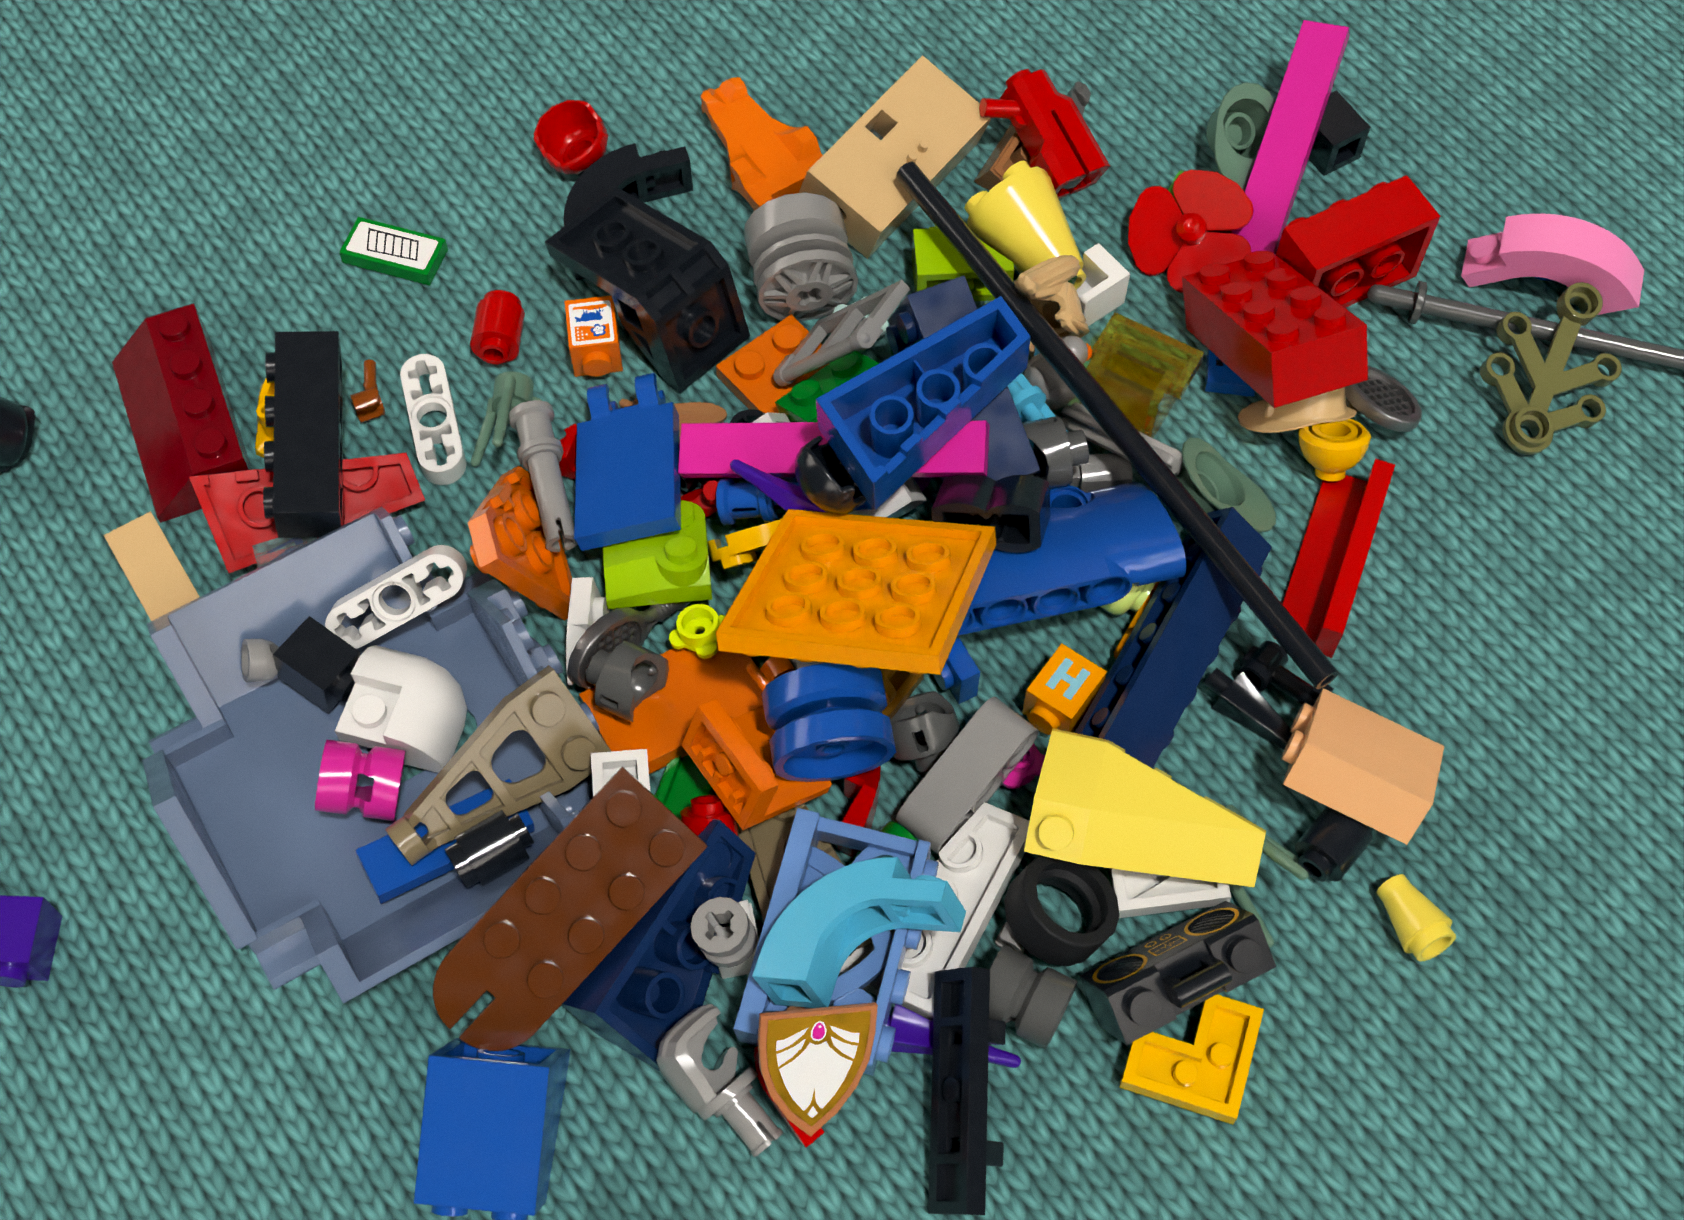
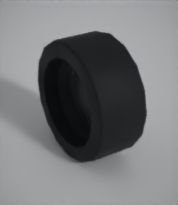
M1041 855L1028 864L1011 882L1004 900L1006 920L1019 943L1030 954L1044 962L1061 966L1075 965L1088 959L1115 933L1120 916L1117 896L1107 877L1096 866L1081 865ZM1038 884L1056 886L1075 900L1085 917V934L1070 932L1064 929L1045 913L1038 899Z

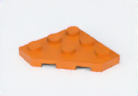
M517 466L501 475L468 521L473 545L470 546V554L474 564L482 573L490 574L506 584L511 591L519 592L532 600L539 608H545L565 621L568 619L572 575L559 533L560 552L547 550L530 473L521 466Z

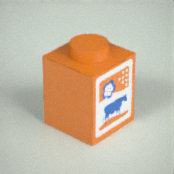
M612 296L564 301L569 351L574 376L589 375L599 377L608 373L623 371L618 322Z

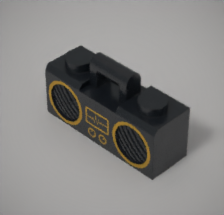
M1224 901L1079 976L1099 1026L1128 1045L1176 1020V1015L1222 991L1229 992L1275 968L1276 964L1258 918L1253 913Z

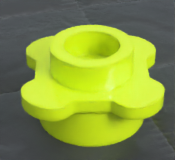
M694 604L686 607L677 617V629L669 634L671 646L675 649L686 648L692 650L702 659L714 656L718 651L716 631L725 615H718L712 607L705 604ZM699 631H705L702 634H696Z

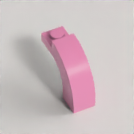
M1521 214L1506 217L1503 232L1468 239L1461 276L1469 288L1519 277L1547 278L1560 282L1567 287L1579 282L1588 283L1594 286L1602 296L1603 306L1598 314L1601 315L1639 307L1644 268L1635 253L1624 241L1596 224L1556 214Z

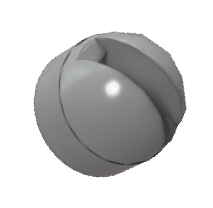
M265 639L243 640L241 647V670L245 682L265 681L273 679L277 675L278 671L275 666L273 653L279 648L278 645Z

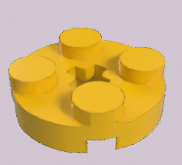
M782 519L725 535L728 545L722 547L720 539L707 541L712 562L721 560L723 569H730L758 561L755 551L764 549Z

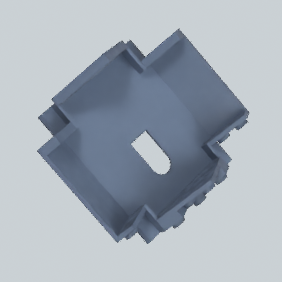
M383 507L373 510L147 623L151 638L196 717L149 740L154 754L143 759L142 762L153 808L235 948L238 950L248 945L252 949L273 989L276 990L313 968L322 965L343 1003L463 937L593 798L592 774L570 790L553 796L548 791L539 796L542 802L526 808L534 822L535 831L530 833L534 844L525 848L530 859L484 886L478 882L466 888L456 869H453L380 904L355 850L388 835L385 829L404 816L406 810L438 773L425 770L401 783L395 821L363 817L360 809L353 807L346 815L315 811L317 784L326 739L341 741L335 729L347 701L342 702L340 700L327 713L278 678V674L273 679L265 681L245 682L241 670V647L244 639H265L272 641L280 647L309 616L325 627L329 612L340 598L411 559L412 556L407 547L414 544L415 541L401 515L392 518ZM481 571L466 577L460 590L454 596L372 642L357 648L360 654H362L367 647L377 645L425 657L442 666L461 685L467 705V712L475 718L477 728L505 696L548 665L558 675L564 672L552 647L549 644L542 647L529 635L521 620L528 616V611L518 592H513L510 589L507 590L495 578L491 580L488 574H484ZM431 572L427 578L419 582L421 584L422 591L424 590L426 583L434 579ZM390 585L382 590L384 602L394 609H403L411 604L409 593L400 586ZM370 604L366 612L356 618H350L346 614L341 624L345 628L355 626L359 631L363 620L373 613ZM585 702L579 704L596 730L600 731L598 723ZM517 730L509 734L495 750L491 760L492 769L497 777L502 781L510 779L511 782H517L538 773L545 764L544 754L529 733L523 730ZM359 745L362 753H369L368 750L371 748ZM471 771L448 791L446 804L449 807L490 788L480 772ZM360 774L358 786H373L374 778Z

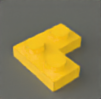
M1218 994L1203 1001L1192 1044L1155 1032H1151L1131 1043L1119 1088L1233 1125L1238 1117L1264 1009Z

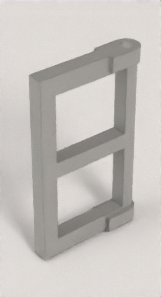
M900 280L818 320L795 351L785 356L775 369L773 378L776 384L781 387L787 386L798 377L855 351L862 352L871 348L883 332L881 327L908 293L910 287L903 280ZM870 314L867 318L862 320L864 316ZM832 332L831 335L824 342V344L821 346V348L816 353L812 354L818 347V345L822 342V340L825 338V336L828 333Z

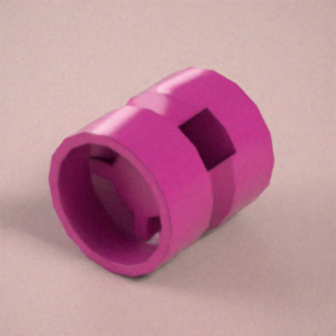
M326 739L317 784L315 811L346 815L353 807L360 809L363 817L395 821L406 750L374 746L369 753H362L357 743ZM360 774L374 778L373 786H358Z

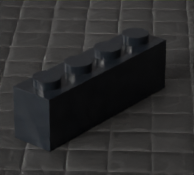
M339 331L275 332V352H266L265 355L267 383H274V396H265L266 427H274V441L264 442L266 473L273 472V487H264L263 490L265 519L274 518L278 538L321 537L343 526V381Z

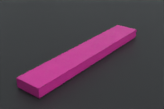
M1303 20L1245 189L1246 195L1253 204V217L1249 224L1242 229L1231 231V233L1241 235L1248 240L1251 252L1272 251L1274 254L1277 252L1283 229L1286 227L1350 37L1349 27Z
M983 420L967 423L911 477H950L955 475H982L987 477L990 429L988 422ZM818 422L681 423L678 474L683 478H742L730 468V462L736 459L777 478H796L795 459L800 449L817 436L823 438L819 445H824L828 442L818 429Z

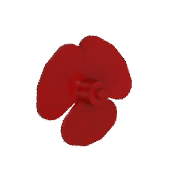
M1193 169L1184 171L1174 182V197L1166 188L1161 186L1146 188L1139 195L1129 217L1128 244L1137 268L1148 276H1157L1167 270V280L1170 286L1180 293H1183L1182 276L1199 272L1202 267L1209 264H1227L1238 261L1251 253V246L1248 240L1241 235L1207 232L1242 229L1249 224L1254 212L1252 201L1239 184L1218 172Z

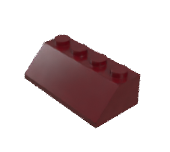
M193 303L145 318L112 361L155 512L161 523L202 509L189 476L252 470L211 339L195 304Z

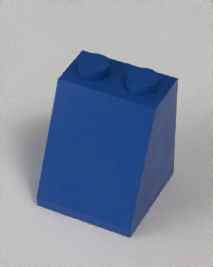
M455 1038L428 1057L414 1204L432 1205L431 1212L441 1216H464L468 1214V1209L492 1211L491 1218L493 1220H527L528 1215L535 1216L546 1203L570 1049L520 1044L508 1050L487 1051L488 1049H477L468 1045L460 1038Z

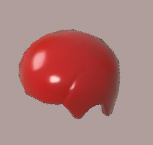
M566 100L552 106L539 118L534 131V141L550 167L557 172L566 175L580 174L606 154L609 136L600 116L586 101Z

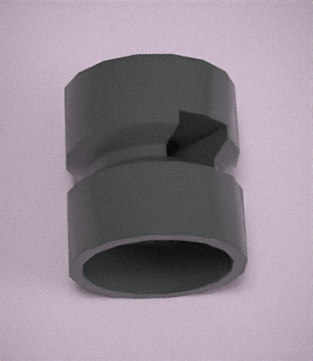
M1003 945L990 967L989 1019L1001 1020L1006 1023L1009 1021L1015 1022L1016 1035L1046 1049L1068 1007L1078 981L1050 967L1038 973L1034 971L1033 959Z

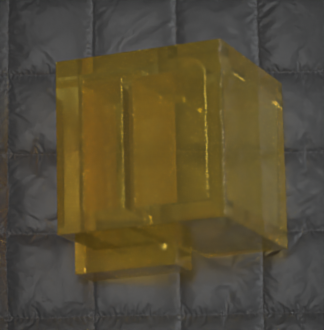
M1114 312L1092 348V360L1086 369L1139 432L1154 438L1176 399L1182 398L1202 364L1204 352Z

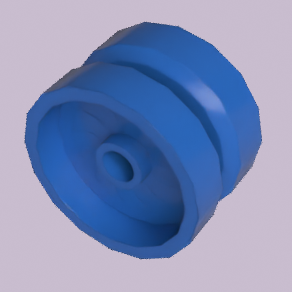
M834 663L805 666L782 674L768 683L761 693L765 720L768 727L775 730V733L769 740L773 768L776 775L784 779L818 782L852 777L888 762L896 753L890 717L882 714V711L888 704L882 673L877 668H856L852 665Z

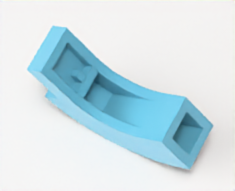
M882 857L856 862L839 868L814 882L787 906L772 926L764 941L752 977L775 1005L806 1008L829 1007L839 972L848 956L861 943L876 934L893 929L961 932L966 910L947 881L930 875H920L912 879L898 857Z

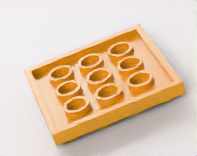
M788 509L716 631L718 650L742 653L747 656H770L797 659L801 662L816 661L852 665L856 668L871 667L907 671L912 674L941 675L996 547L995 527Z

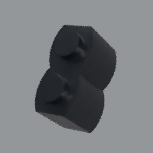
M982 475L950 476L943 480L931 509L932 521L993 526L996 532L995 549L1013 553L1032 551L1041 547L1051 516L1049 482L1029 475H1012L997 481Z

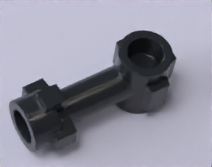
M1264 641L1259 647L1253 645L1240 663L1241 668L1238 671V675L1243 670L1259 692L1264 691L1271 683L1302 705L1305 702L1313 706L1323 688L1330 692L1334 689L1329 685L1316 689L1286 669L1284 666L1288 662V655L1279 644L1273 641Z

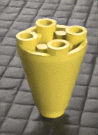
M1019 161L1006 170L1002 177L1003 181L995 185L989 192L981 191L968 200L964 207L969 215L967 225L978 239L1014 263V269L1020 274L1053 257L1061 255L1075 256L1079 260L1081 267L1074 283V287L1077 290L1084 283L1087 276L1082 270V258L1051 178L1045 169L1038 166L1030 167L1026 161Z

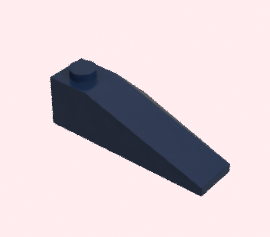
M713 819L698 835L708 847L561 1005L597 1035L658 1071L660 1069L656 1059L661 1040L668 1030L681 1018L695 1008L703 1006L712 974L720 973L719 967L708 961L692 938L690 927L692 917L699 906L713 898H731L738 903L742 901L756 855L747 844L718 819ZM724 923V924H720V925H721L722 927H726V926L728 925V923Z

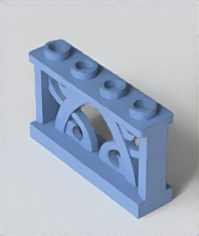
M797 808L733 1028L738 1041L758 1046L759 1013L786 1011L790 1007L775 1005L752 975L767 935L787 906L814 882L839 868L845 867L838 860L817 848L819 840L862 851L853 863L874 858L898 857L912 879L920 875L937 876L939 862L930 860L931 842L920 839L916 841L820 817V813ZM895 929L893 939L890 930L870 937L874 950L860 963L837 978L829 1005L841 1006L876 1002L878 1005L874 1042L870 1060L864 1074L873 1076L877 1061L888 1063L896 1033V1028L887 1026L892 1004L902 1006L904 1003L911 971L901 968L906 949L917 950L922 930ZM884 972L877 1001H875L869 993L862 989Z

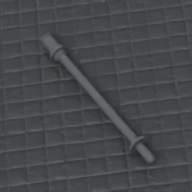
M1423 281L1417 283L1415 292L1380 284L1372 285L1367 291V297L1373 303L1408 310V323L1416 324L1421 314H1427L1496 329L1498 323L1510 313L1427 295V283ZM1527 316L1532 324L1531 334L1533 338L1552 341L1559 323ZM1508 323L1511 332L1520 334V330L1515 324ZM1580 328L1573 345L1575 347L1684 370V350L1584 328Z

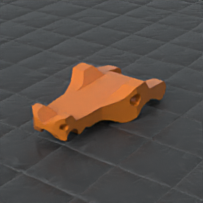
M733 77L723 81L719 88L715 90L709 88L703 91L700 96L702 114H707L712 129L716 131L727 150L732 190L742 195L754 211L767 201L786 194L799 193L807 171L823 156L817 138L809 127H791L770 117L749 96L746 86L740 77Z

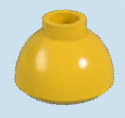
M1353 419L1320 423L1299 429L1301 452L1306 460L1315 467V476L1325 481H1340L1344 479L1346 470L1356 466L1364 457L1371 440L1370 432L1361 423Z

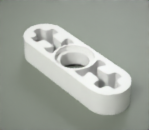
M430 354L415 355L403 364L400 377L417 458L422 473L429 482L436 485H448L456 482L463 476L467 464L449 381L444 365L439 358ZM429 374L432 393L424 395L420 385V376ZM430 411H441L447 415L444 422L436 427H425L420 424L423 415ZM443 443L447 455L446 464L437 465L434 444Z
M446 545L433 546L340 598L329 612L325 627L354 648H360L454 596L460 590L466 577V561L462 554L453 547ZM434 562L439 568L449 566L452 569L448 578L449 582L442 576H439L427 582L422 591L419 582L428 577ZM390 585L400 586L409 593L411 604L403 609H394L384 602L382 590ZM370 604L373 613L363 620L359 631L355 626L345 628L341 624L346 614L350 618H356L366 612Z

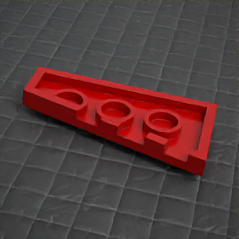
M407 452L343 459V525L380 507H383L391 514L425 501ZM253 469L189 476L228 574L270 559L298 539L278 538L274 518L265 519L263 490L264 487H273V472L266 473L265 469ZM304 537L302 540L305 545L319 537Z

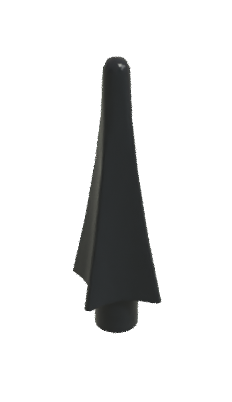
M1216 668L1203 683L1219 696L1212 709L1244 725L1285 750L1293 734L1290 732L1291 728L1265 700L1243 670L1233 681L1220 669Z

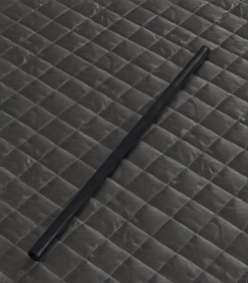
M908 162L901 166L896 174L898 181L995 299L1002 296L1031 336L1030 341L1313 686L1316 689H1321L1332 682L1339 673L1031 301L1015 288L1011 277L915 162Z

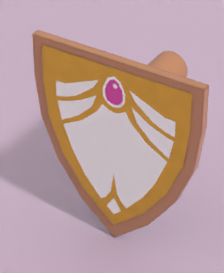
M876 1002L809 1009L790 1006L786 1011L759 1013V1068L768 1093L785 1117L810 1137L838 1113L858 1086L871 1056L876 1032L878 1008Z

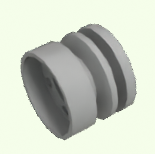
M806 192L786 194L767 201L751 214L745 223L744 239L749 262L753 266V280L757 287L758 303L766 314L778 320H783L791 314L798 321L812 320L832 314L836 306L840 304L846 305L857 292L858 276L853 265L852 253L847 246L848 236L843 215L834 201L823 195Z

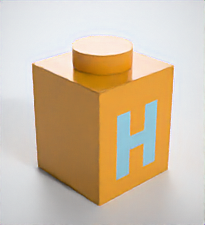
M1061 643L1027 688L1022 714L1026 715L1029 722L1044 734L1051 735L1053 728L1074 732L1103 684L1107 671Z

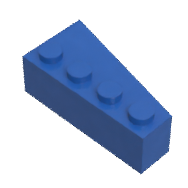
M1002 296L816 398L818 429L874 511L1027 368L1031 336Z

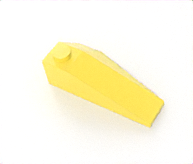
M1053 728L1034 795L1024 852L1081 865L1255 887L1266 830L1209 797H1202L1172 780V776L1156 767L1154 769L1125 753V749L1109 740Z

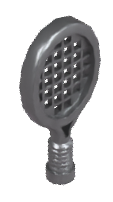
M1368 366V380L1345 387L1346 398L1353 407L1382 427L1393 431L1410 432L1421 421L1422 410L1417 399L1404 385L1380 369Z
M690 602L650 605L649 609L645 611H636L630 607L615 609L600 617L581 636L570 655L568 674L571 681L585 689L594 688L595 685L586 680L587 669L593 654L595 655L600 649L612 653L622 641H631L642 646L652 627L658 621L661 622L677 610H682Z

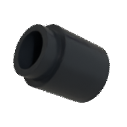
M1326 806L1295 845V851L1299 857L1298 864L1315 880L1322 882L1326 881V879L1340 881L1371 843V832L1374 829Z
M500 810L455 836L456 843L444 850L465 887L469 888L478 882L484 886L529 860L530 857L525 848L534 844V841L518 814L508 819L503 810Z

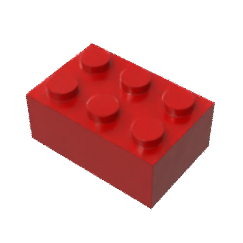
M1405 175L1389 183H1378L1366 193L1350 200L1342 199L1336 201L1326 210L1308 218L1299 217L1293 220L1283 229L1276 255L1346 308L1368 298L1367 291L1372 285L1380 284L1393 287L1416 277L1440 215L1412 180Z

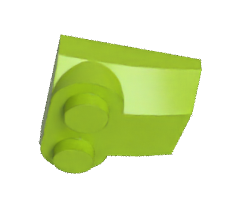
M681 500V530L603 546L607 609L712 600L706 516L699 505Z

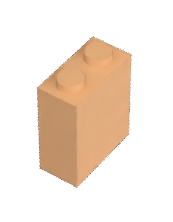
M1323 688L1313 706L1304 702L1292 724L1290 732L1293 734L1281 757V760L1289 763L1283 785L1408 845L1433 805L1444 746Z

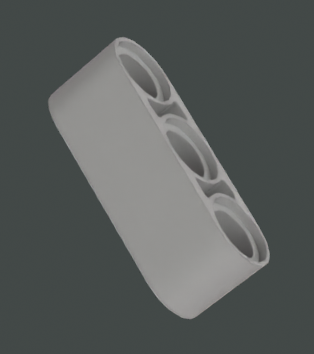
M993 696L988 699L909 795L898 811L896 821L918 839L931 842V850L938 855V852L984 802L987 803L1029 751L1039 734V730L999 698Z

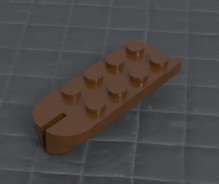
M622 766L446 954L436 972L433 984L434 1004L441 1020L451 1029L487 990L495 998L475 1019H470L462 1028L459 1038L472 1047L488 1049L487 1051L508 1050L524 1043L537 1032L708 845Z

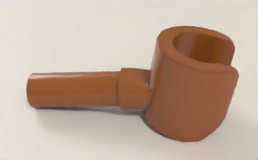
M371 359L364 361L363 386L365 390L350 395L360 423L385 414L376 384V362Z

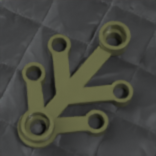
M1575 283L1558 298L1556 308L1560 321L1544 360L1531 334V321L1525 314L1516 311L1510 312L1498 323L1496 328L1498 338L1507 345H1513L1533 388L1528 402L1513 375L1515 363L1509 355L1502 352L1493 353L1480 367L1481 378L1485 383L1497 387L1508 411V416L1503 422L1504 438L1512 449L1521 454L1534 455L1540 453L1550 445L1554 432L1575 425L1581 428H1590L1605 416L1606 407L1604 402L1598 396L1592 394L1582 396L1570 407L1547 412L1553 396L1590 384L1606 387L1616 380L1622 371L1620 361L1609 353L1598 355L1590 363L1563 371L1580 327L1588 324L1596 317L1603 306L1600 292L1588 283ZM1570 303L1575 304L1580 309V313L1575 311ZM1508 323L1515 324L1519 328L1520 334L1511 332ZM1495 363L1501 366L1504 375L1496 374L1492 370L1491 364ZM1598 364L1604 365L1608 369L1609 376L1603 375L1599 371ZM1582 405L1591 408L1594 415L1593 418L1584 414ZM1521 425L1531 430L1532 438L1522 431Z

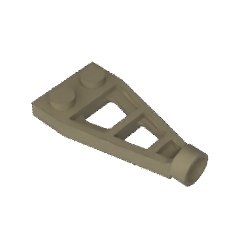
M548 665L499 702L406 810L404 816L385 830L408 862L414 865L438 846L454 840V837L500 810H503L508 817L542 802L539 796L548 791L553 796L570 790L592 774L591 753L611 752V750L558 674ZM517 730H523L529 733L544 754L545 764L538 773L512 783L502 781L492 769V756L509 734ZM471 771L480 772L492 788L493 795L491 799L466 814L459 815L453 813L446 804L448 791L467 773ZM419 822L427 826V834L423 837H420L414 829Z

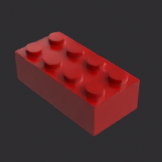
M1254 251L1247 254L1244 259L1227 264H1209L1202 267L1199 272L1182 276L1186 329L1273 408L1368 380L1367 324L1272 251Z

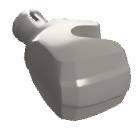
M712 1004L697 1007L681 1018L668 1030L661 1040L656 1059L660 1073L693 1114L697 1112L703 1121L713 1114L716 1118L722 1115L749 1148L752 1156L756 1157L771 1145V1141L778 1139L783 1134V1131L780 1127L776 1126L749 1092L753 1088L750 1083L758 1076L752 1066H749L735 1077L737 1048L731 1047L723 1052L717 1059L714 1070H708L703 1066L701 1059L704 1044L711 1031L718 1024L716 1017L721 1012Z

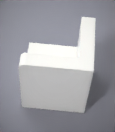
M1099 243L1084 252L1082 270L1087 277L1084 283L1076 290L1086 319L1085 323L1088 326L1125 303L1130 273Z

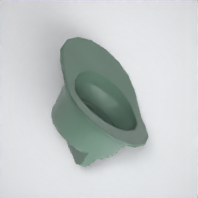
M1248 82L1232 87L1223 96L1220 106L1210 116L1206 132L1207 141L1215 154V161L1220 174L1238 183L1244 192L1276 102L1267 89L1259 84Z
M1189 438L1183 443V463L1181 464L1183 469L1176 477L1206 513L1234 507L1257 532H1267L1272 529L1276 524V513L1262 489L1227 462L1218 451L1204 440Z

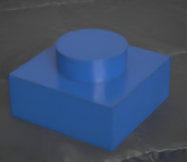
M957 636L941 675L933 674L940 688L942 690L950 689L956 701L960 704L977 696L980 671L959 636Z

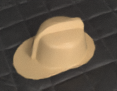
M1345 387L1277 408H1273L1263 399L1242 409L1237 418L1240 426L1247 430L1261 433H1279L1320 423L1345 421L1355 417L1358 410L1346 399Z

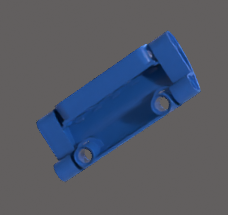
M1138 482L1086 492L1071 485L1052 488L1050 490L1051 516L1041 547L1021 553L994 549L957 636L1108 605L1125 597L1130 592L1132 584L1134 586H1141L1184 577L1186 573L1184 548L1165 507L1148 487Z

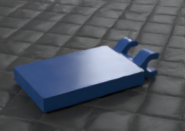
M655 373L635 377V391L638 404L618 409L616 401L610 402L608 384L587 389L591 421L577 423L574 539L581 551L681 530L680 475L678 474L680 450L679 414L673 402L666 403L664 391L657 390V376Z

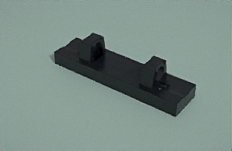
M965 967L935 971L928 1214L985 1215L986 1166H1003L1004 1143L987 1141L989 1045H1005L1006 1022L989 1019L990 969Z

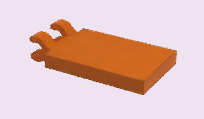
M673 648L660 654L668 660L669 664L666 685L650 697L644 699L635 708L633 723L599 708L594 698L596 686L579 693L581 702H585L593 713L600 728L598 733L611 751L647 749L650 774L667 766L671 760L679 756L683 758L688 755L682 747V743L698 705L717 698L728 715L733 718L763 707L761 695L763 691L746 669L749 663H754L751 657L756 656L718 650L714 656L702 659L697 656L696 652L686 648ZM779 657L769 658L760 668L761 672L770 682L782 674L795 670L788 658Z

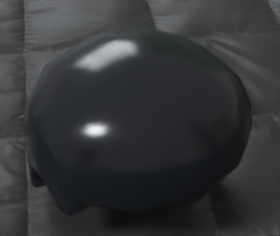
M817 436L804 445L796 455L795 473L804 496L820 509L830 513L848 514L867 500L828 443L819 445L823 438Z

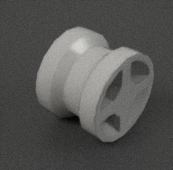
M717 897L703 903L694 913L690 926L692 938L708 961L719 967L730 968L740 965L749 959L756 947L757 934L755 926L740 903L731 898ZM731 923L730 926L722 927L720 924Z

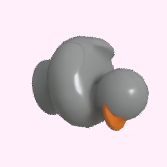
M1072 335L1061 338L1083 365L1091 358L1092 348L1081 338ZM1041 353L1033 356L1028 361L1024 376L1032 386L1040 387L1046 394L1045 403L1050 410L1063 408L1076 397Z

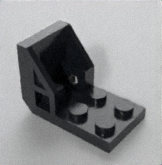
M618 187L545 241L550 257L611 294L622 325L667 385L679 393L750 337L729 264L711 241Z

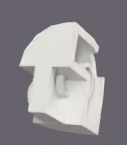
M377 645L367 647L358 658L350 673L355 684L335 729L339 740L357 743L369 748L378 746L406 750L405 765L439 773L453 757L465 726L467 705L461 685L445 668L425 657Z

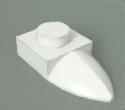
M593 577L572 578L566 634L568 685L574 684L568 674V664L576 643L593 623L610 612V609H607L606 597H601Z

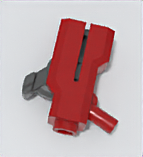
M1024 69L1015 73L1006 81L1007 89L1000 99H981L979 106L980 116L1010 119L1031 157L1029 166H1038L1045 169L1051 178L1058 199L1093 185L1110 167L1083 119L1085 106L1089 103L1091 92L1086 84L1077 81L1067 95H1064L1056 90L1045 70L1040 69L1031 73L1030 69Z

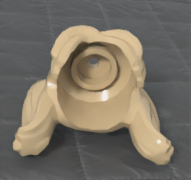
M1061 255L1043 261L1021 273L1014 281L1015 288L1031 301L1061 338L1070 335L1081 338L1090 331L1085 323L1086 319L1082 312L1081 302L1074 287L1077 273L1081 267L1079 260L1073 255ZM1030 341L1029 356L1032 358L1035 346Z

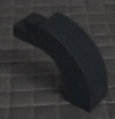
M634 143L604 155L591 164L571 188L564 208V226L616 187L643 203L693 191L691 163L686 147L659 151L655 154L640 157ZM574 272L576 281L585 279L578 273Z

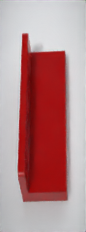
M1375 458L1366 481L1345 475V478L1340 481H1322L1282 603L1323 654L1330 658L1333 657L1343 636L1395 468V464Z

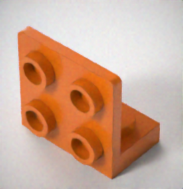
M716 698L698 705L683 740L682 747L742 830L828 793L832 785L831 781H791L776 775L769 740L775 733V730L770 729L767 725L764 707L733 718L728 715Z

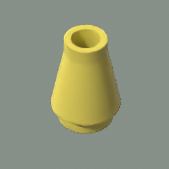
M1404 874L1391 877L1377 889L1376 893L1386 908L1405 953H1413L1418 961H1426L1441 954L1455 941L1456 934L1451 929L1452 919L1416 889Z

